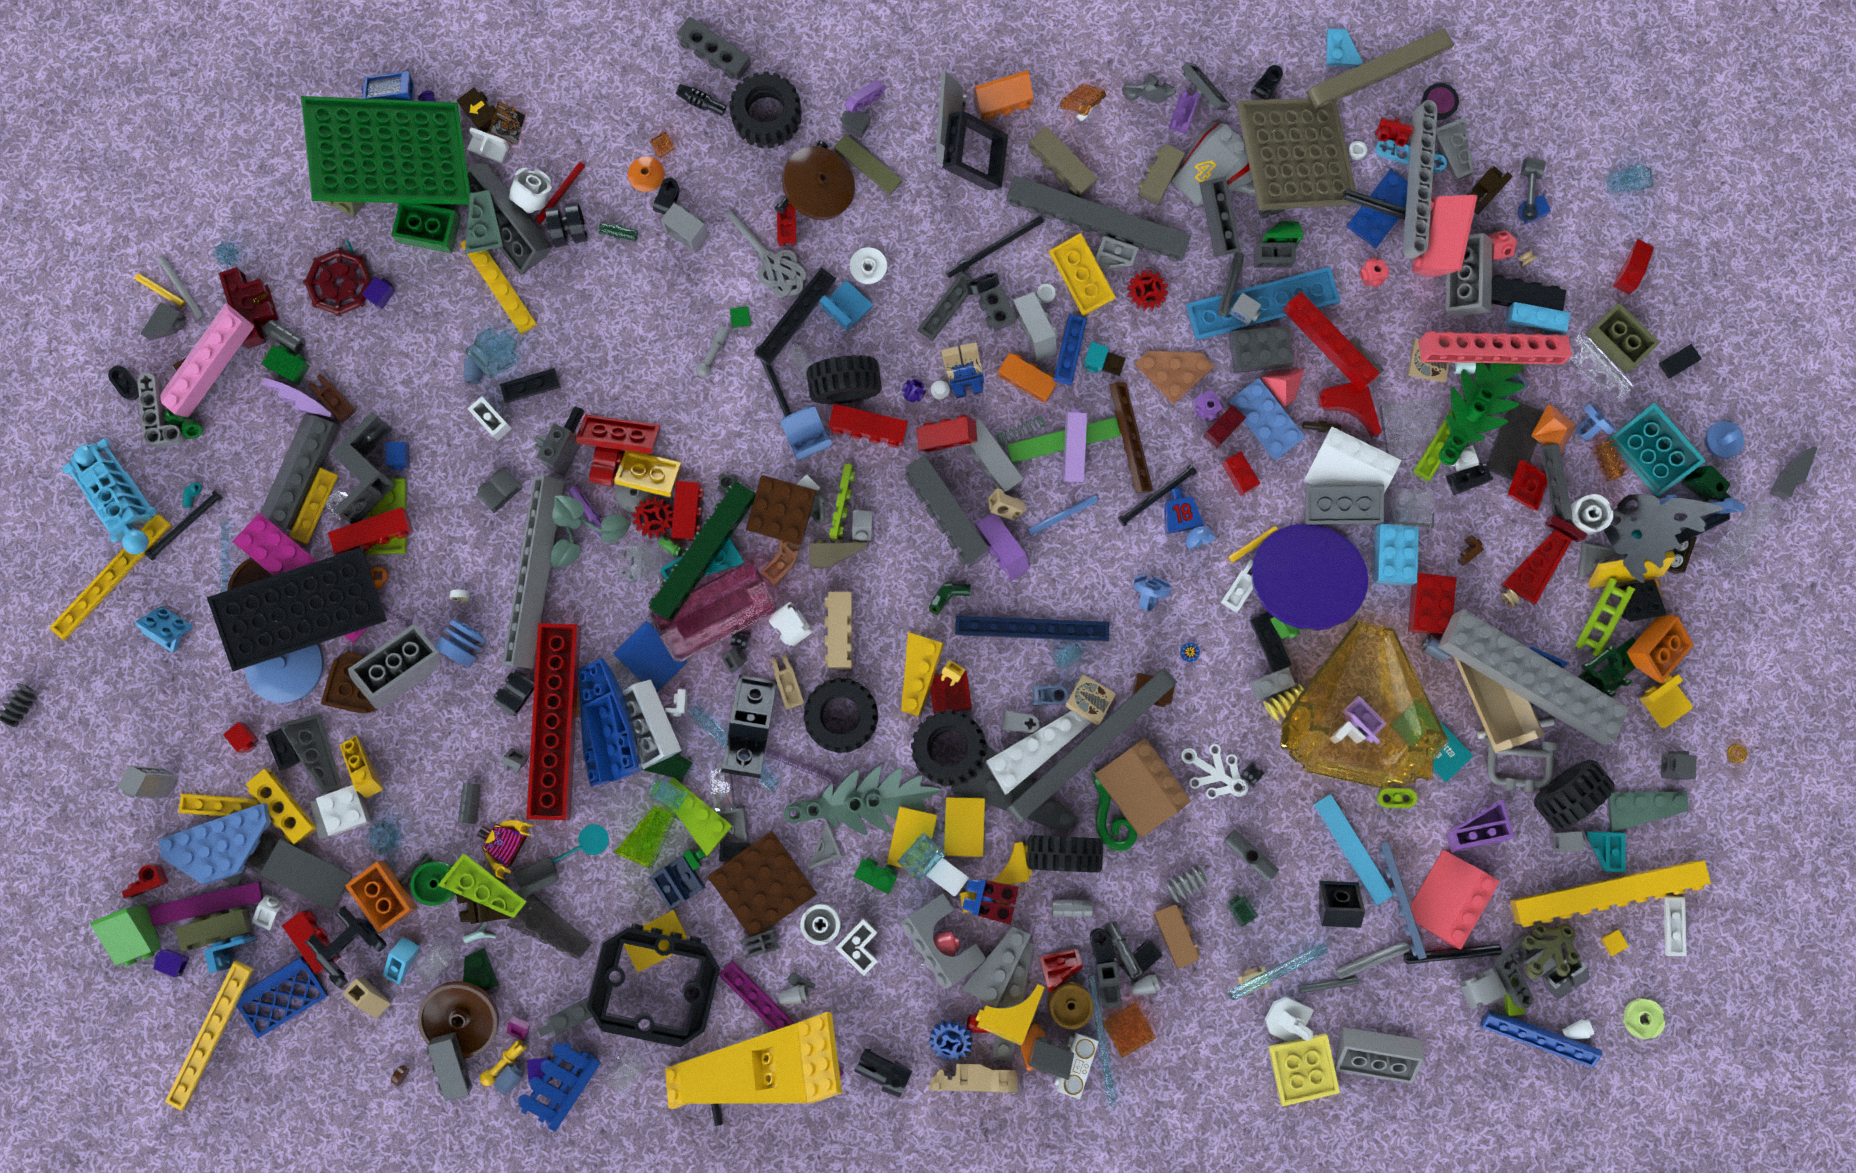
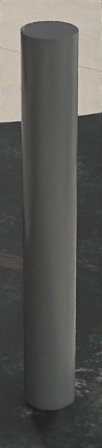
M1354 976L1298 985L1300 993L1356 985L1358 984V978Z

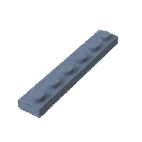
M1389 842L1382 843V848L1378 850L1381 859H1386L1388 867L1385 868L1388 879L1392 878L1394 886L1391 889L1394 898H1399L1401 905L1397 907L1400 916L1405 917L1407 922L1404 925L1407 937L1411 936L1414 943L1410 944L1413 956H1418V959L1427 958Z

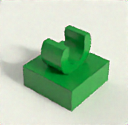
M692 849L683 853L693 871L702 866L699 860L706 856L702 849L696 853Z

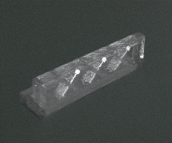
M1584 331L1570 341V346L1576 342L1581 348V354L1572 353L1570 359L1612 405L1632 390L1634 386ZM1583 358L1591 359L1594 362L1593 369L1584 367ZM1596 372L1604 373L1607 376L1606 383L1596 380ZM1609 386L1617 387L1621 393L1613 398L1608 393Z

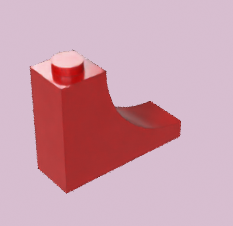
M1351 382L1323 389L1319 393L1317 401L1319 407H1323L1324 411H1342L1354 416L1365 426L1370 438L1377 437L1382 433L1369 387L1361 392Z

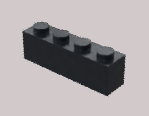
M1502 275L1492 276L1491 304L1509 307L1514 302L1559 311L1564 310L1566 290L1560 289L1559 286L1552 285L1548 287L1543 286L1539 282L1527 283L1523 282L1522 279L1511 280L1505 279Z

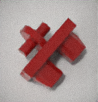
M1395 117L1394 121L1381 118L1375 135L1378 136L1380 141L1386 142L1390 139L1394 140L1397 146L1404 147L1414 127L1399 123L1400 118Z

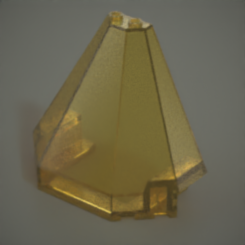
M1356 621L1290 707L1281 724L1280 747L1287 749L1289 756L1296 763L1300 762L1307 773L1386 789L1390 788V784L1399 783L1402 786L1416 783V779L1433 780V759L1437 757L1447 743L1448 738L1395 630L1382 625ZM1357 696H1360L1387 723L1375 735L1381 741L1379 744L1375 742L1369 743L1367 740L1356 744L1348 735L1336 744L1329 739L1341 725L1346 723L1344 720L1346 716L1342 711Z

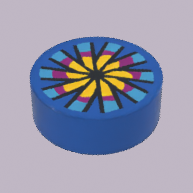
M1186 643L1180 649V656L1186 662H1193L1200 655V649L1194 643Z

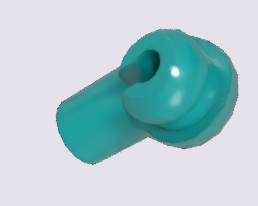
M193 482L183 490V508H192L193 498L202 491L200 483Z

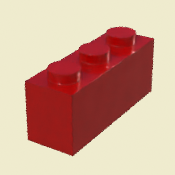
M959 415L954 420L942 419L940 423L936 424L933 422L924 423L923 427L916 428L918 449L923 452H933L978 442L976 420L969 418L968 415Z
M676 481L671 533L673 540L693 541L695 534L698 531L701 532L698 518H702V507H699L700 499L704 497V488H701L699 482Z
M305 910L299 912L283 924L282 927L312 970L317 974L325 969L316 960V954L304 942L307 939L309 940L311 935L316 934L325 946H329L331 943L327 939L328 933L322 927L319 928L316 924V916L311 911ZM339 954L333 959L334 962L341 958Z

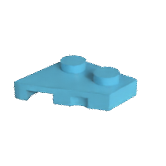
M1328 28L1326 66L1358 67L1362 65L1363 62L1347 30Z

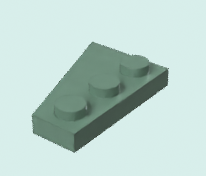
M490 190L470 193L465 254L503 247Z

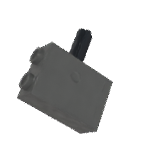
M577 406L573 408L564 428L553 423L546 438L540 435L535 437V442L537 443L534 448L539 451L536 458L548 469L563 476L566 475L581 445L576 443L574 432L584 414L582 408Z

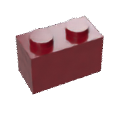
M1231 405L1204 434V437L1218 448L1246 417L1236 407Z

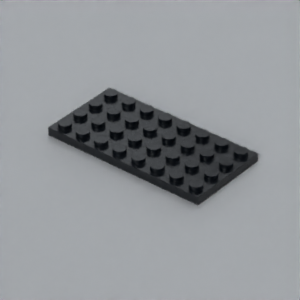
M363 548L348 551L207 597L232 672L387 621Z

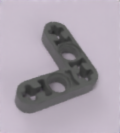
M1533 934L1522 935L1502 952L1494 962L1497 974L1513 1004L1518 1008H1529L1533 1003V996L1518 969L1520 965L1538 950L1536 948L1527 950L1522 945L1523 940L1527 936H1532L1535 940H1539ZM1516 949L1519 951L1518 959L1515 958ZM1513 977L1516 979V985L1514 987L1511 984V980Z

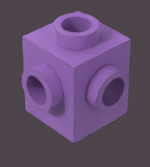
M1212 389L1196 397L1193 401L1194 411L1203 422L1208 419L1213 421L1220 417L1219 414L1223 410V403L1219 396L1216 397Z

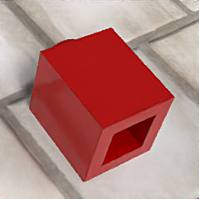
M237 722L223 734L239 753H249L256 747L255 743L259 741L243 722Z

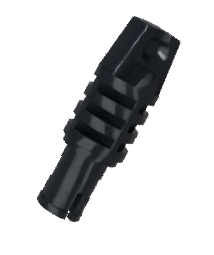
M679 84L676 90V95L703 111L710 110L723 116L724 112L718 108L723 110L727 108V105L713 100L711 95L694 87Z

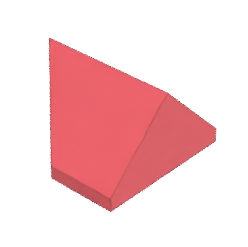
M1304 369L1270 371L1261 377L1260 380L1284 408L1296 399Z

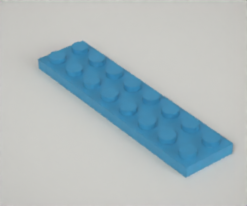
M1326 267L1234 291L1229 312L1242 293L1261 304L1258 309L1261 312L1255 322L1251 320L1249 325L1232 316L1229 312L1226 317L1218 315L1222 295L1186 304L1195 340L1198 341L1286 318L1288 316L1283 312L1285 306L1300 292L1318 309L1339 304L1341 300L1331 268Z

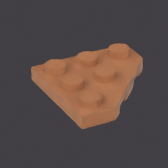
M1148 351L1135 363L1139 370L1173 405L1215 367L1203 353Z

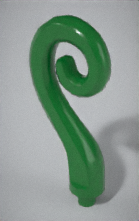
M1097 769L1092 772L1095 777L1092 782L1099 795L1096 812L1097 833L1103 843L1110 849L1116 851L1128 850L1136 842L1138 834L1126 817H1119L1110 826L1112 834L1119 835V827L1122 825L1128 828L1129 834L1122 841L1114 840L1110 836L1106 827V819L1111 797L1095 776V773L1099 771Z

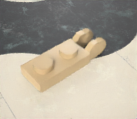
M784 654L782 659L787 669L779 671L777 660L772 658L771 661L785 709L789 710L805 703L794 670L790 665L787 654Z

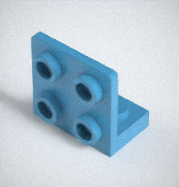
M845 281L829 298L824 295L819 300L820 307L847 332L873 307L872 303L848 281Z
M250 934L230 938L227 941L210 944L211 948L204 950L209 974L230 969V964H232L233 960L227 949L257 941V936L250 937Z

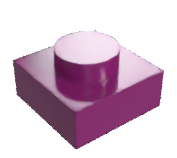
M512 1016L506 1033L525 1041L530 1023L524 1019Z

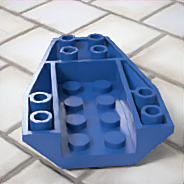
M600 658L578 669L583 758L586 763L590 787L622 780L643 771L631 714L623 692L604 658Z

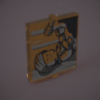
M499 101L489 133L517 145L526 115L515 110L513 106L510 107Z

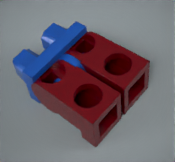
M980 879V881L968 880L966 890L976 892V899L964 898L962 908L972 912V915L1011 925L1015 907L997 903L996 900L1015 904L1019 886Z

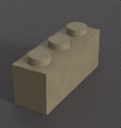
M1167 143L1164 144L1163 148L1159 147L1154 156L1156 158L1155 163H1150L1146 174H1148L1146 180L1142 179L1137 188L1140 190L1138 196L1158 206L1183 160L1185 152Z

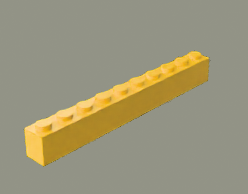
M1695 860L1510 900L1515 924L1529 927L1533 926L1534 922L1540 920L1541 923L1552 922L1554 917L1560 916V919L1571 918L1572 914L1579 912V915L1591 913V909L1598 908V911L1610 909V905L1616 904L1617 907L1627 906L1629 901L1633 900L1636 903L1648 901L1647 897L1654 896L1655 899L1667 897L1666 893L1673 892L1674 895L1686 893L1685 889L1692 888L1693 891L1705 889L1704 885L1711 884L1705 860Z

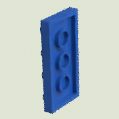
M1390 169L1370 196L1406 208L1408 181ZM1361 206L1346 227L1376 249L1399 218Z

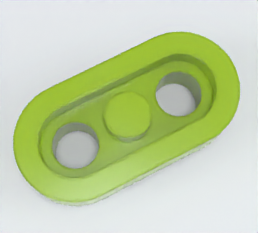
M1386 788L1378 792L1376 799L1383 808H1411L1417 802V795L1412 789ZM1384 795H1388V796H1389V801H1388V802H1385V801H1384V799H1383ZM1404 795H1407L1409 797V800L1407 802L1403 801Z

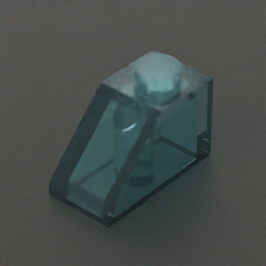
M1643 164L1606 176L1608 194L1635 192L1654 186L1651 168Z

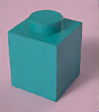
M1091 342L1083 364L1086 371L1094 374L1097 372L1101 373L1109 347Z

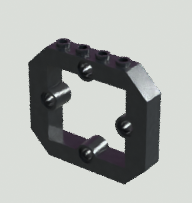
M632 923V926H625L602 941L586 1006L602 1032L682 1047L705 1032L720 967L706 944L701 942L702 938L690 936V939L682 937L683 934L671 932L670 935L664 934L662 929L653 927L650 931L643 929V925ZM661 940L669 941L667 949H659L658 944ZM624 943L655 950L661 956H667L671 953L699 959L695 980L687 982L682 988L683 997L689 1003L683 1028L654 1023L652 1016L646 1012L639 1013L635 1018L606 1013L612 988L621 986L625 981L624 970L618 965ZM613 971L620 973V978L616 981H612L609 978L610 973ZM690 988L698 989L695 997L687 995ZM643 1019L650 1021L649 1026L645 1029L639 1027V1022Z

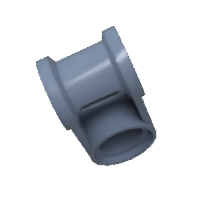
M1031 686L1033 690L1031 706L1060 705L1065 703L1068 698L1067 690L1061 686ZM1055 691H1062L1064 699L1057 701L1053 696Z

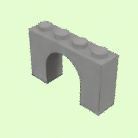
M942 893L901 921L905 933L913 940L917 951L924 957L928 968L932 969L937 982L946 989L953 986L987 959L976 943L954 957L944 955L937 949L933 941V929L940 919L954 910Z

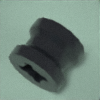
M736 627L730 645H738L741 649L745 650L751 637V632H744L741 628Z
M1251 762L1241 773L1240 777L1247 779L1249 785L1253 787L1265 772L1262 769L1256 768V764Z

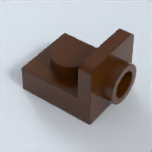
M1473 535L1464 539L1470 548L1467 547L1460 553L1462 557L1457 561L1462 566L1484 550L1482 542L1477 537H1473Z

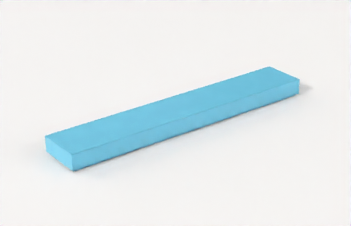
M1328 794L1315 802V808L1374 903L1379 905L1392 897V891L1333 796Z

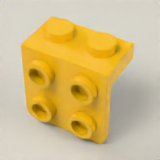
M1669 674L1663 683L1647 688L1644 691L1645 694L1639 697L1661 728L1668 727L1693 707L1678 687V684L1683 681L1679 674L1672 676Z

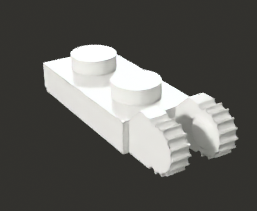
M1251 559L1243 571L1239 573L1220 602L1235 613H1238L1253 590L1252 576L1247 574L1249 569L1252 568L1253 561Z

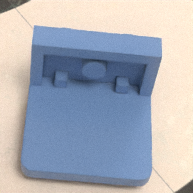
M813 405L780 420V424L797 460L805 459L811 454L825 450L828 446L832 445L818 412Z

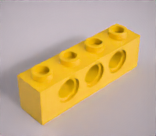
M263 769L246 783V786L249 788L248 793L253 798H257L260 803L268 804L269 814L273 818L272 823L277 828L283 830L285 833L284 837L289 843L300 844L317 830L316 825L270 769ZM268 788L272 791L269 798L265 794ZM279 803H282L284 806L281 813L277 809ZM291 818L296 820L293 828L289 824Z

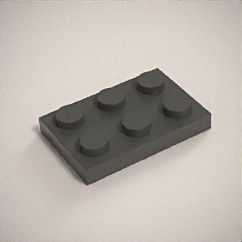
M1186 62L1181 67L1184 71V77L1189 82H1194L1196 85L1195 90L1201 96L1203 94L1208 99L1206 102L1212 109L1227 110L1231 106L1196 64Z

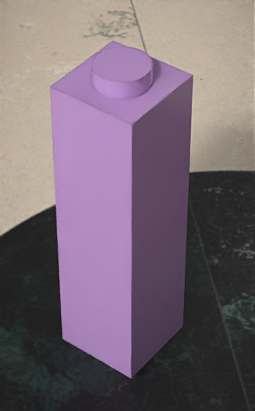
M1071 409V412L1066 413L1063 482H1084L1087 413H1082V409Z

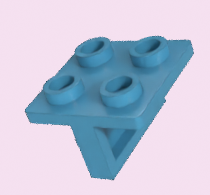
M162 606L135 622V626L142 629V634L172 653L178 649L182 635L192 629L191 624Z

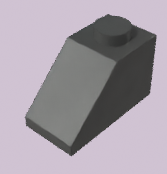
M160 302L142 330L141 335L149 340L177 334L179 330L184 328L187 317Z

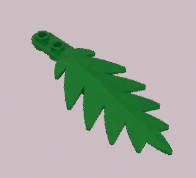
M1476 363L1474 372L1476 383L1465 369L1461 371L1464 399L1455 387L1451 388L1450 397L1453 417L1450 414L1446 416L1447 425L1451 433L1439 452V459L1443 464L1448 466L1454 465L1468 442H1478L1485 439L1484 435L1477 433L1491 431L1508 423L1507 419L1491 416L1519 406V402L1499 398L1509 396L1525 387L1524 384L1506 381L1518 374L1524 368L1523 365L1489 363L1488 370L1484 363Z

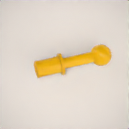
M517 1039L508 1050H504L502 1052L503 1058L491 1070H485L481 1073L480 1082L482 1085L491 1086L495 1082L496 1075L508 1063L514 1064L516 1062V1058L527 1049L526 1045L522 1047L524 1044L522 1040Z

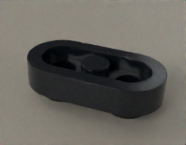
M122 366L112 367L109 370L108 378L119 394L127 400L137 399L139 397L138 383L131 373ZM122 373L123 378L118 379V375ZM134 388V392L129 394V390Z

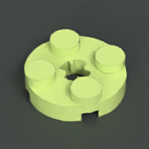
M1638 998L1626 1006L1623 1023L1629 1033L1641 1039L1655 1038L1661 1034L1665 1027L1664 1012L1656 1002ZM1646 1013L1648 1022H1643L1642 1024L1640 1017Z

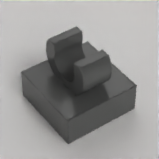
M734 647L722 656L731 673L737 671L748 660L747 657L741 659L739 653L743 651L741 648L736 650Z
M511 748L503 756L501 763L505 764V770L509 766L514 768L513 774H516L526 764L529 756Z

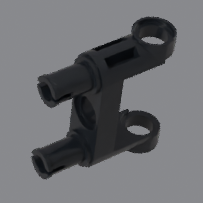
M343 906L339 909L340 911L335 913L345 924L346 930L329 946H325L316 934L311 935L309 940L307 939L304 942L316 954V960L330 974L329 979L338 988L345 986L348 980L344 976L345 973L333 959L358 935L370 947L373 946L379 952L387 946L381 936L373 933L361 919L355 918L346 906Z

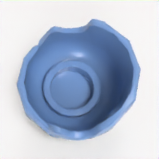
M1198 526L1188 533L1185 543L1188 549L1192 551L1194 546L1199 548L1202 544L1207 545L1216 537L1208 527Z

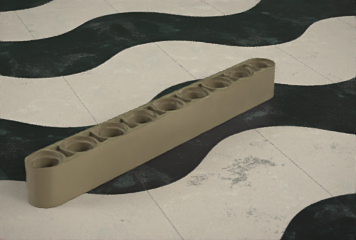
M1441 29L1310 88L1307 94L1315 109H1319L1441 54V51L1450 50L1454 43L1446 29Z

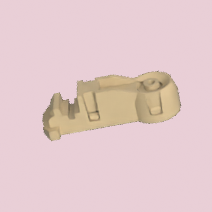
M956 1064V1075L952 1076L951 1080H948V1076H944V1070L940 1069L936 1077L930 1080L929 1090L1019 1093V1077L1017 1071L991 1070L980 1064Z

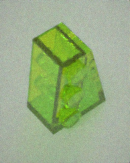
M654 806L613 853L646 868H653L677 814L660 806Z

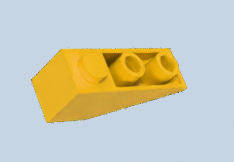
M357 735L341 743L339 746L355 790L366 799L383 790L380 778Z

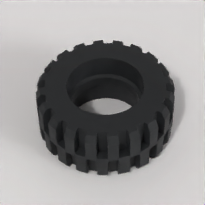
M764 71L761 75L756 72L753 73L751 78L749 76L743 78L744 82H739L735 86L736 91H732L731 101L729 102L732 122L739 136L743 140L746 138L747 143L753 145L755 142L759 148H763V145H767L768 148H774L773 144L778 143V146L784 144V139L789 141L793 138L792 132L796 133L798 131V124H801L802 119L800 98L795 86L790 84L787 78L783 77L781 79L780 74L774 73L770 75L768 71ZM770 97L781 102L783 111L777 119L771 122H758L749 116L748 110L750 106L760 98Z
M851 355L832 357L815 362L808 367L806 372L809 396L815 403L832 405L858 402L876 396L882 389L879 363L871 356Z
M835 678L824 681L823 684L818 685L810 693L804 707L803 716L807 732L819 746L828 751L848 753L859 749L871 739L876 730L878 709L871 692L861 683L849 678ZM838 697L852 700L857 705L860 714L856 727L845 734H837L830 731L823 721L825 706L828 702Z
M960 711L935 712L936 715L927 716V720L924 723L920 722L917 726L919 728L918 731H914V742L911 743V749L913 750L912 758L918 770L931 782L947 787V785L957 787L958 784H966L969 782V779L972 777L974 779L978 776L977 772L983 769L984 760H987L988 754L986 749H988V745L982 729L973 718ZM947 731L959 732L965 737L968 745V750L963 760L953 766L939 764L932 755V745L935 739Z
M1590 759L1582 761L1559 774L1549 785L1542 788L1536 795V798H1534V806L1552 828L1563 829L1564 827L1571 826L1573 823H1577L1602 805L1611 796V793L1614 792V782L1598 762Z
M1030 835L1027 845V866L1033 870L1098 873L1102 870L1103 841L1101 838Z

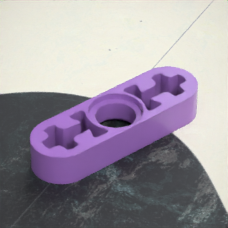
M878 80L872 82L852 94L848 98L845 108L852 113L858 112L879 99L884 93L886 86Z

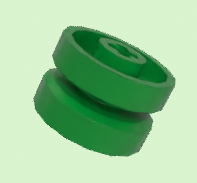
M440 861L425 863L418 867L411 879V892L415 899L421 904L428 906L446 904L456 897V893L442 888L438 884L453 866L450 863Z

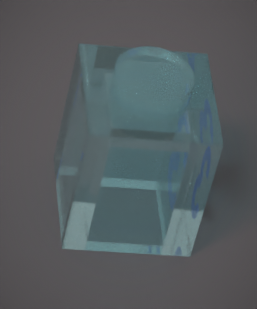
M1071 642L1051 655L1060 671L1080 661L1083 652L1078 644L1075 645Z

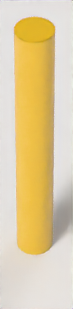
M140 273L135 275V280L181 308L185 305L186 302L145 276Z
M1276 526L1272 527L1230 555L1228 558L1231 563H1234L1262 544L1278 528Z

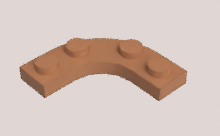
M779 540L780 546L777 555L761 571V574L773 586L794 566L799 553V545Z

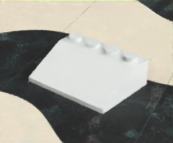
M1331 427L1304 481L1312 486L1384 485L1385 493L1402 460Z

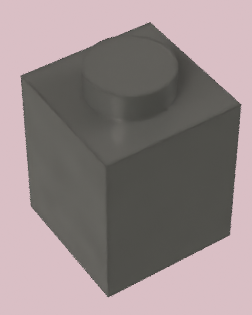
M849 110L844 111L841 117L842 128L860 138L863 137L871 123L870 116L861 111L852 113Z

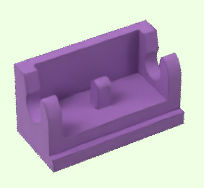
M1184 90L1183 94H1180L1169 125V129L1184 134L1187 133L1200 96L1197 92L1193 95H1188V90Z

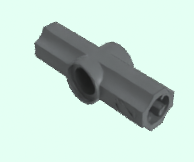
M1235 829L1223 841L1242 858L1243 862L1253 868L1267 882L1273 879L1279 871L1258 848L1254 847ZM1250 850L1254 851L1256 855L1253 861H1249L1247 858V853Z

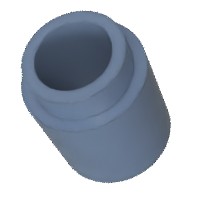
M468 355V358L464 359L463 377L466 383L479 384L481 379H483V360L478 355Z
M1434 635L1427 636L1421 645L1424 647L1423 652L1439 661H1446L1450 654L1438 648L1441 639Z
M509 1064L495 1079L494 1087L503 1095L510 1093L524 1078L522 1075L523 1070L516 1064Z

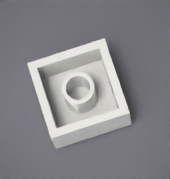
M353 785L316 798L328 836H335L372 822L363 796L355 790Z

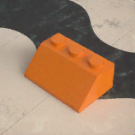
M1028 70L980 84L974 88L973 101L980 120L991 121L997 115L1003 114L1007 116L1013 113V110L1019 108L1020 110H1026L1031 107L1034 100Z
M1663 615L1655 618L1630 647L1627 654L1636 668L1657 682L1663 683L1694 644L1678 616Z
M385 860L375 862L345 885L378 934L418 909Z

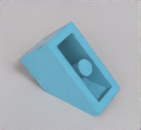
M402 937L389 952L382 976L400 985L417 957L420 946Z

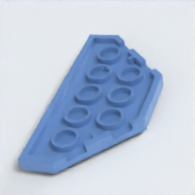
M261 803L158 839L161 858L205 885L242 873L246 867L244 865L249 855L254 853L261 841L259 840L264 829L267 830L271 823L268 804Z

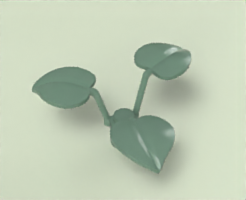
M555 495L552 519L555 524L566 526L569 542L562 539L554 545L550 556L552 567L568 566L579 558L581 549L577 543H573L571 529H577L581 522L597 532H602V541L613 543L620 540L627 533L631 521L623 515L612 514L607 516L602 521L601 528H598L582 517L584 506L580 501L568 496Z

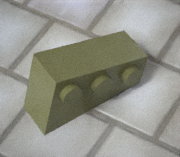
M241 906L229 909L227 914L222 915V912L209 915L210 919H195L190 921L188 925L175 928L181 951L198 949L254 932L249 910L241 909Z

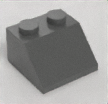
M1040 1036V1039L1034 1038L1027 1060L1029 1066L1069 1080L1074 1052L1070 1050L1071 1047L1059 1043V1046L1051 1044L1052 1040Z

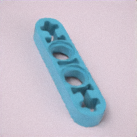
M1392 140L1386 142L1379 141L1377 143L1375 152L1378 156L1409 165V145L1405 144L1404 147L1397 146L1395 141ZM1385 144L1386 148L1390 150L1383 152L1381 147ZM1400 149L1404 150L1406 157H1399L1397 151ZM1435 153L1434 162L1439 160L1441 165L1437 168L1434 163L1433 172L1439 173L1446 167L1447 160L1444 156Z

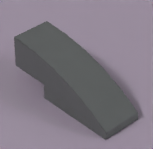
M1813 446L1804 450L1787 464L1774 482L1770 491L1771 495L1781 499L1792 497L1796 485L1806 482L1817 447Z

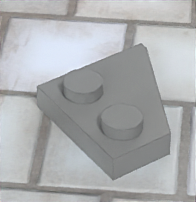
M1103 236L1096 261L1102 271L1132 267L1139 247Z

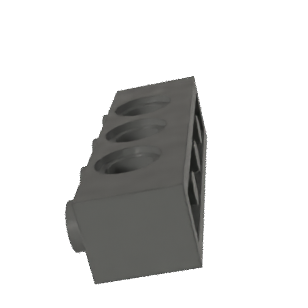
M690 16L677 32L678 43L683 48L692 49L698 58L707 59L713 68H720L730 79L735 78L739 81L751 65L750 56ZM698 38L702 39L700 42H694ZM710 49H717V51L713 53L709 52ZM725 59H732L731 62H724Z

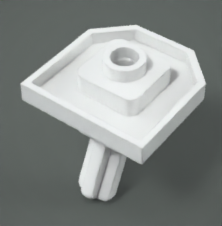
M1288 997L1273 1002L1265 1018L1270 1034L1288 1042L1300 1039V1037L1309 1041L1313 1039L1314 1035L1313 1031L1306 1027L1314 1010Z

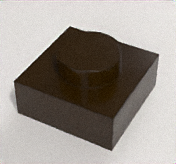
M1108 352L1102 371L1120 376L1126 358Z

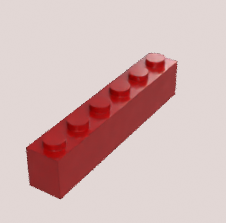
M1302 292L1287 303L1283 312L1361 392L1376 380L1380 372Z

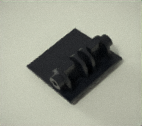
M1654 579L1646 580L1644 583L1636 582L1617 586L1624 591L1627 586L1635 589L1625 608V612L1622 614L1624 620L1627 619L1629 622L1667 615Z

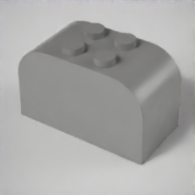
M413 624L351 666L348 671L350 678L375 709H379L390 704L430 676L439 666L440 657L436 648L418 626Z

